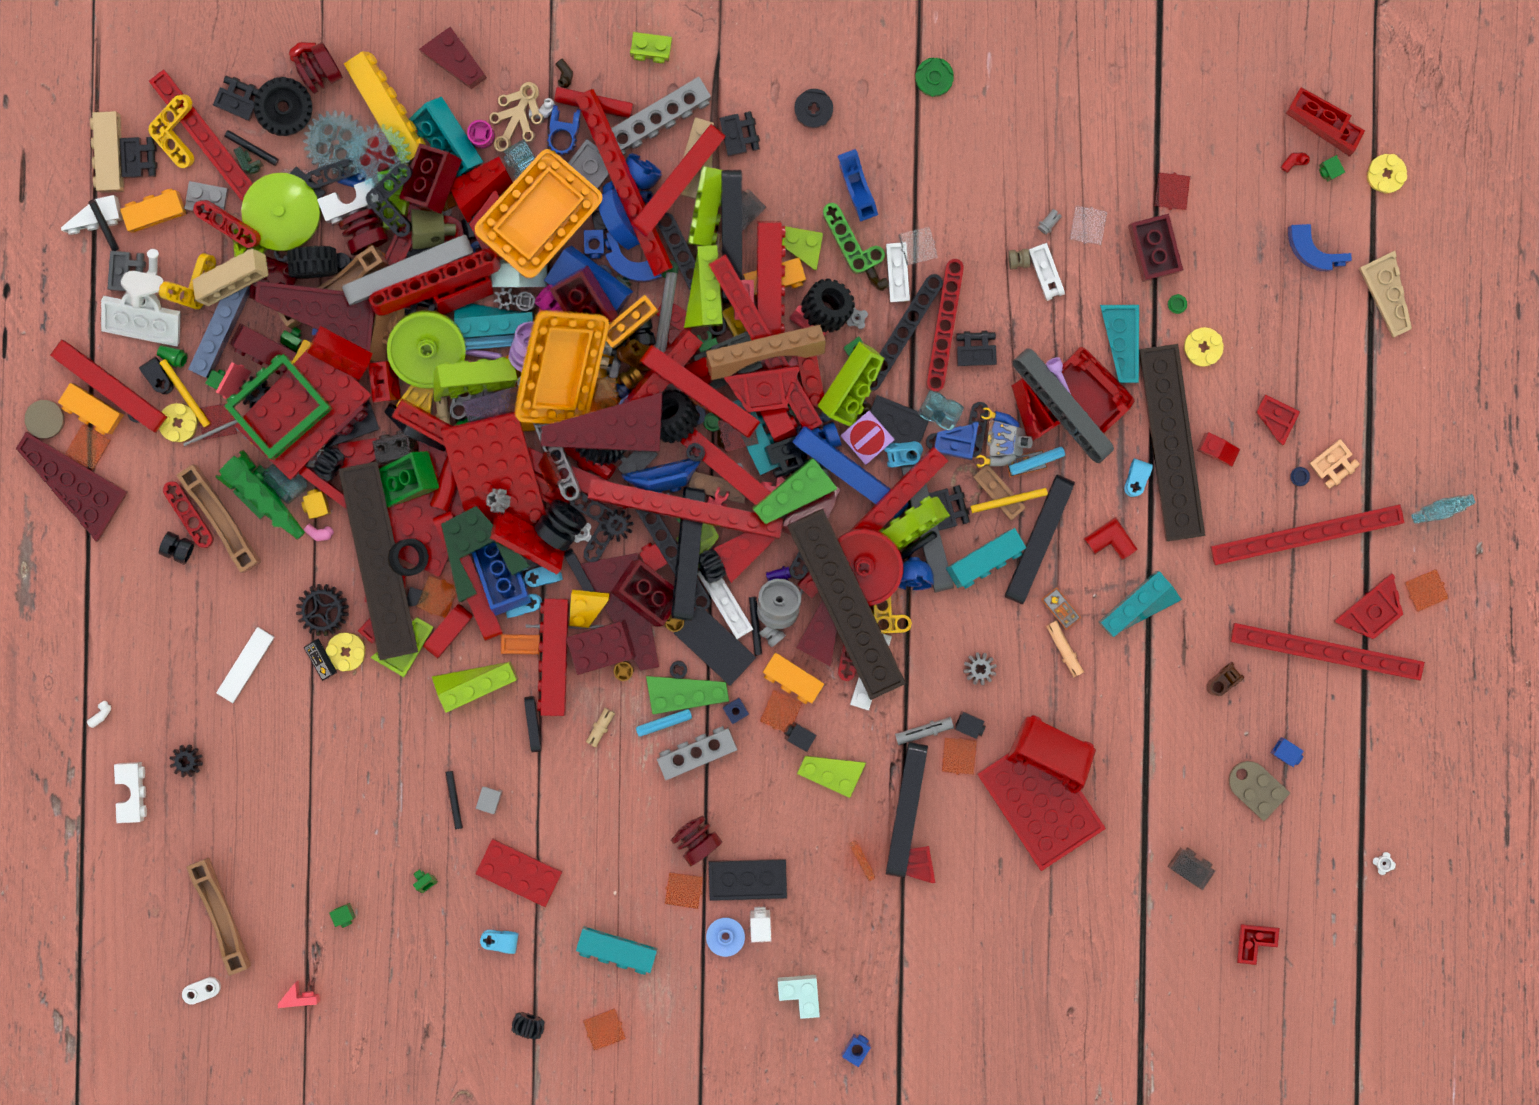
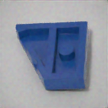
M979 422L937 432L934 447L943 455L972 460Z

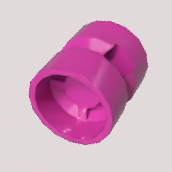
M475 120L468 126L467 136L476 148L486 149L494 143L495 133L486 121Z
M547 285L538 294L534 303L543 311L563 312L550 291L553 285Z

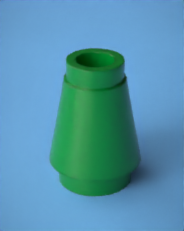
M163 345L157 350V356L163 360L166 359L175 368H182L186 364L188 355L184 353V350Z

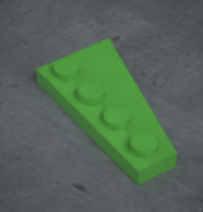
M812 458L752 509L767 524L838 488Z
M646 676L652 714L729 701L726 682Z

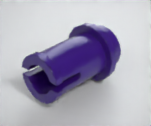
M785 566L778 570L766 572L768 581L792 578L789 567Z

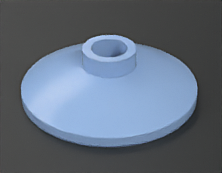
M720 918L709 926L706 933V941L713 953L728 957L741 950L745 941V933L740 923L736 920ZM728 933L729 938L723 939L722 934Z

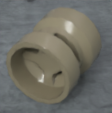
M1029 249L1008 251L1010 270L1017 269L1018 267L1030 268Z

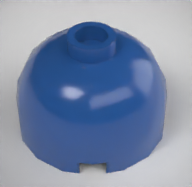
M629 154L626 163L637 188L646 190L654 187L662 176L660 169L647 159L645 162L639 160L641 157L639 155Z
M910 557L908 561L903 562V575L898 588L906 590V586L913 587L912 590H925L931 588V584L934 585V575L929 564L921 561L918 557Z

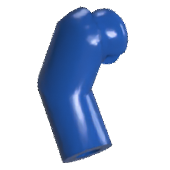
M361 169L356 176L344 179L338 183L354 188V185L364 182L367 179V175Z

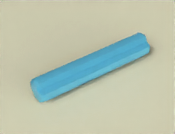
M514 335L465 338L466 350L511 347Z
M1058 447L1009 466L1012 475H1016L1065 456V451L1063 447Z
M689 709L637 726L636 731L638 736L641 737L692 719V714Z

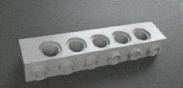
M700 77L611 128L616 140L620 135L628 137V141L625 144L618 142L623 156L626 154L627 149L639 147L643 144L642 141L644 139L656 137L660 134L659 130L673 127L676 124V120L681 117L686 119L693 114V110L698 107L703 109L710 104L711 95ZM688 95L694 96V103H685V97ZM675 105L678 107V112L670 114L667 111L668 107ZM659 115L662 118L661 122L653 124L651 122L652 116ZM637 125L645 127V131L642 134L634 132V128Z

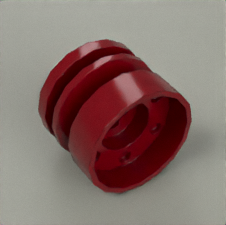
M323 42L311 47L314 56L312 58L305 52H302L305 62L302 63L298 56L293 58L300 78L314 94L318 92L315 83L318 82L322 89L325 88L323 82L325 77L331 84L343 78Z
M372 208L355 212L338 224L341 230H345L342 233L344 237L353 236L346 243L352 256L362 253L369 244L379 247L389 240L384 227L374 228L381 220L379 217H375L377 214Z
M703 815L690 820L671 839L673 844L682 840V843L677 846V850L685 847L688 848L683 857L690 867L709 855L723 842L716 832L706 835L705 832L710 827L709 823L702 827L699 826L705 821Z

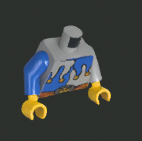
M983 408L988 410L990 414L988 417H981L983 419L993 418V420H989L986 455H978L976 459L982 458L984 460V464H976L978 468L984 467L985 464H988V466H1005L1014 461L1017 456H1022L1023 448L1032 447V437L1025 436V429L1020 428L1019 422L1011 415L998 411L992 412L989 408Z

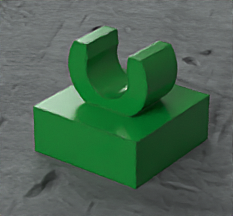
M296 327L293 328L291 333L284 330L280 336V343L297 353L301 346V339L299 338L302 331Z
M709 330L706 331L708 335L707 340H702L701 336L697 335V338L703 342L699 347L701 353L718 344L716 338L712 339V334Z
M420 869L413 874L418 880L413 886L416 891L422 894L438 883L435 876L429 873L425 874Z

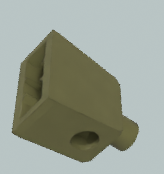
M411 209L413 249L436 247L444 243V235H456V225L444 224L442 213Z

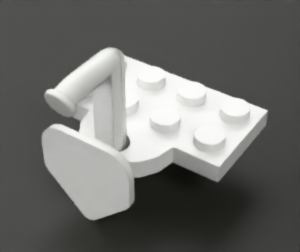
M150 249L147 252L149 257V270L147 273L129 271L124 274L121 285L127 292L123 295L122 299L103 296L101 300V331L178 347L180 343V311L162 308L159 299L154 294L159 292L163 279L157 276L159 252L156 249Z

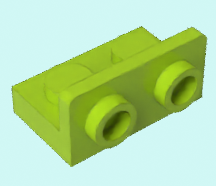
M633 32L630 56L638 61H645V58L653 59L655 63L664 64L670 58L672 37Z

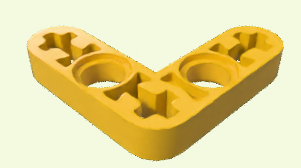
M185 94L174 97L150 123L148 128L151 137L180 168L190 167L194 163L193 153L172 130L192 108V100ZM181 100H184V107L177 110L176 108L181 105ZM169 111L172 112L174 115L173 122H170L167 119V113ZM164 124L165 126H162L159 130L161 133H157V126ZM169 139H172L175 142V148L173 150L170 149L168 146ZM184 155L186 156V158H185V161H186V162H183V161H182Z
M206 253L200 254L196 261L189 287L186 288L165 281L159 287L160 297L193 309H200L204 304L195 300L193 279L203 274V271L207 273L214 269L216 266L215 257ZM169 289L173 290L172 294L168 293ZM184 291V297L180 300V294Z

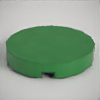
M928 58L917 68L915 74L916 84L925 95L931 97L941 96L952 87L954 80L953 69L944 59Z

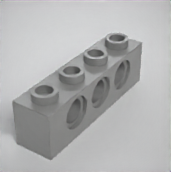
M724 726L713 730L714 734L709 736L702 734L695 738V742L690 744L688 741L677 745L678 749L672 752L670 749L660 752V757H657V761L665 780L736 751L737 746L729 727L724 729ZM712 739H716L720 743V747L716 750L709 747V742ZM699 747L702 750V755L699 757L692 756L691 749ZM675 755L683 756L684 762L681 765L673 762Z

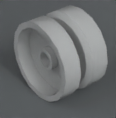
M774 579L765 583L759 591L757 614L760 621L773 629H784L795 623L799 616L801 594L798 587L785 579Z

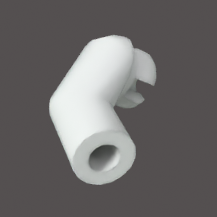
M551 98L545 99L544 104L539 109L544 119L548 118L552 113L553 106L555 105ZM529 109V118H531L532 112Z
M107 701L98 704V708L101 711L87 720V724L91 728L103 722L110 713L111 705H108Z

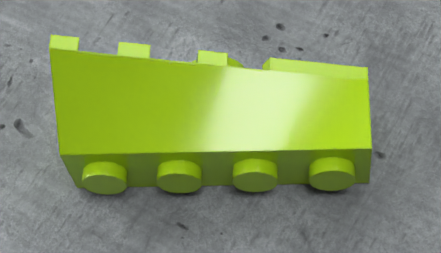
M705 166L701 168L687 242L689 245L711 246L716 244L717 233H714L715 225L719 226L721 214L717 213L719 206L722 207L720 169Z
M717 245L698 246L684 328L723 326L720 284L708 265L718 258Z
M859 341L818 404V407L829 418L851 427L856 422L858 415L862 414L864 409L862 406L863 402L870 395L871 383L876 380L884 357L872 347Z
M500 357L496 360L480 359L477 362L465 360L455 364H450L449 362L440 363L434 371V402L441 401V397L450 396L451 399L459 398L458 395L467 392L470 395H476L484 389L492 392L514 388L518 380L516 369L506 357Z
M938 496L924 498L920 501L921 505L919 507L910 508L905 512L906 516L902 519L899 517L889 523L890 527L886 530L881 528L879 532L888 536L900 551L950 516Z
M511 662L432 676L439 700L447 713L518 680V677Z

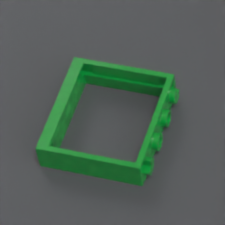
M284 354L274 357L271 360L272 364L267 369L264 367L258 371L257 377L252 382L250 380L241 387L242 390L237 395L235 393L226 400L228 403L224 405L271 460L279 457L333 409L290 358ZM285 364L320 406L272 448H269L235 409V406Z

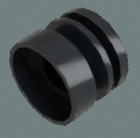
M555 499L550 504V507L547 508V515H543L534 528L537 534L549 545L556 549L567 551L575 540L574 535H579L587 522L584 516L573 506L562 500Z

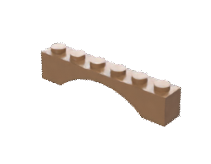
M372 245L357 255L341 272L317 288L343 291L342 286L381 270L389 264L380 249ZM278 312L286 327L293 329L303 324Z
M816 325L706 351V363L711 380L731 376L738 370L767 358L777 356L808 358L825 354V337L821 326Z
M192 464L178 473L176 476L213 525L239 571L246 573L261 563V560L198 465Z
M208 857L190 864L186 868L213 924L222 960L228 975L231 976L248 969L251 966L250 960L210 858Z

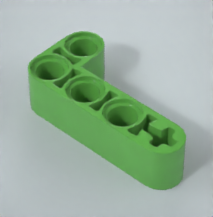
M829 203L824 207L823 218L853 273L861 274L883 261L885 252L880 246H873L862 251L837 204ZM830 208L832 211L836 210V220L841 218V220L836 221L833 225L831 224L834 222L833 217L827 215ZM838 225H842L846 228V232L843 235H839L836 233L835 228ZM851 242L854 244L855 250L847 252L844 249V245ZM878 251L881 254V258L873 260L870 253ZM861 260L864 263V267L856 269L853 266V262Z

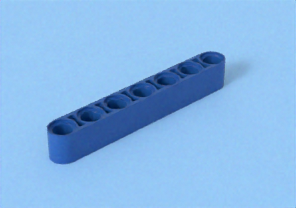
M806 426L802 428L792 441L797 447L875 504L891 490ZM907 502L893 517L895 519L900 517L909 503Z

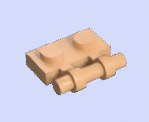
M1341 439L1309 463L1320 479L1326 475L1329 476L1330 479L1324 483L1328 489L1340 484L1341 480L1348 474L1354 473V469L1360 464L1356 459L1351 463L1348 462L1347 458L1352 453ZM1341 464L1343 469L1336 474L1333 470Z

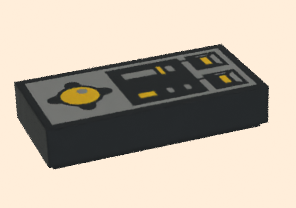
M319 639L304 647L322 681L337 673Z

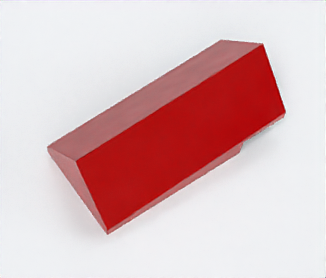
M1302 87L1286 112L1288 116L1349 157L1355 152L1365 132L1362 128L1349 122L1352 115Z

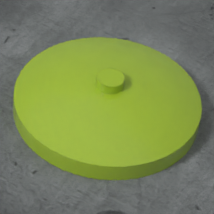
M273 173L258 179L248 189L243 199L241 214L243 223L260 234L261 241L259 245L281 252L299 248L313 237L319 226L321 208L316 193L304 180L288 173Z
M417 311L406 315L394 326L387 342V356L393 371L404 382L418 388H434V371L436 366L443 362L455 364L464 361L466 355L465 339L460 328L449 317L434 311Z

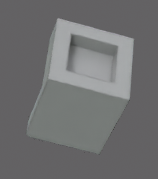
M482 787L476 809L495 814L503 791Z

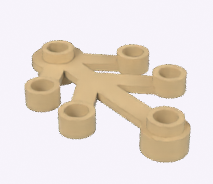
M526 82L521 86L520 91L499 96L498 103L503 107H508L511 102L520 100L517 107L499 113L493 112L489 116V120L493 124H500L502 120L512 117L503 136L497 137L494 141V147L497 151L507 152L510 149V139L519 121L523 131V139L527 142L535 140V133L530 129L525 109L529 104L532 112L531 121L534 124L540 125L544 122V116L539 112L536 102L539 95V89L536 84ZM528 89H532L533 91L532 95L530 96L527 95ZM504 97L507 98L506 104L502 103V99ZM498 115V121L494 122L493 117ZM537 115L540 116L539 122L535 121V117ZM530 132L532 137L528 140L526 135ZM503 141L506 142L505 148L501 147V143Z

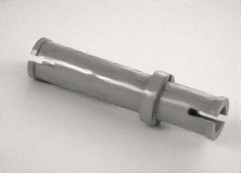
M951 717L936 722L930 721L929 724L895 733L898 745L933 734L937 736L940 732L954 729Z

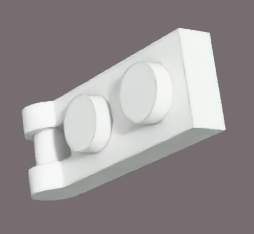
M1047 243L1029 249L1030 258L1046 301L1051 300L1056 295H1065ZM1054 282L1056 288L1049 290L1048 284Z

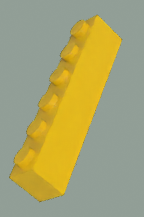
M362 51L345 62L344 66L401 163H408L410 165L419 143L424 145L426 143L417 135L415 124L407 118L405 107L401 103L399 104L396 99L397 94L386 82L387 77L385 73L379 70L376 65L377 60L372 53Z

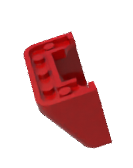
M1079 347L1063 363L1062 374L1072 397L1103 433L1115 424L1134 404L1135 400L1130 392L1084 347Z
M1031 715V717L1024 719L1006 760L1013 764H1016L1017 760L1023 762L1022 765L1024 766L1029 764L1062 780L1061 784L1065 785L1067 783L1069 785L1067 790L1077 794L1085 786L1096 749L1092 743L1081 741L1042 722L1041 718Z

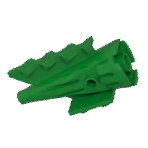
M244 450L239 452L241 454L240 457L233 456L219 470L221 475H216L215 478L231 490L236 488L233 493L259 519L267 516L272 520L273 527H281L296 540L300 539L305 534V531L281 501L288 491L262 465L256 468V465Z

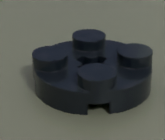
M808 89L796 99L794 112L798 122L803 126L813 129L825 126L831 119L833 103L824 91ZM813 103L819 108V111H816L815 114L808 110V107H811Z

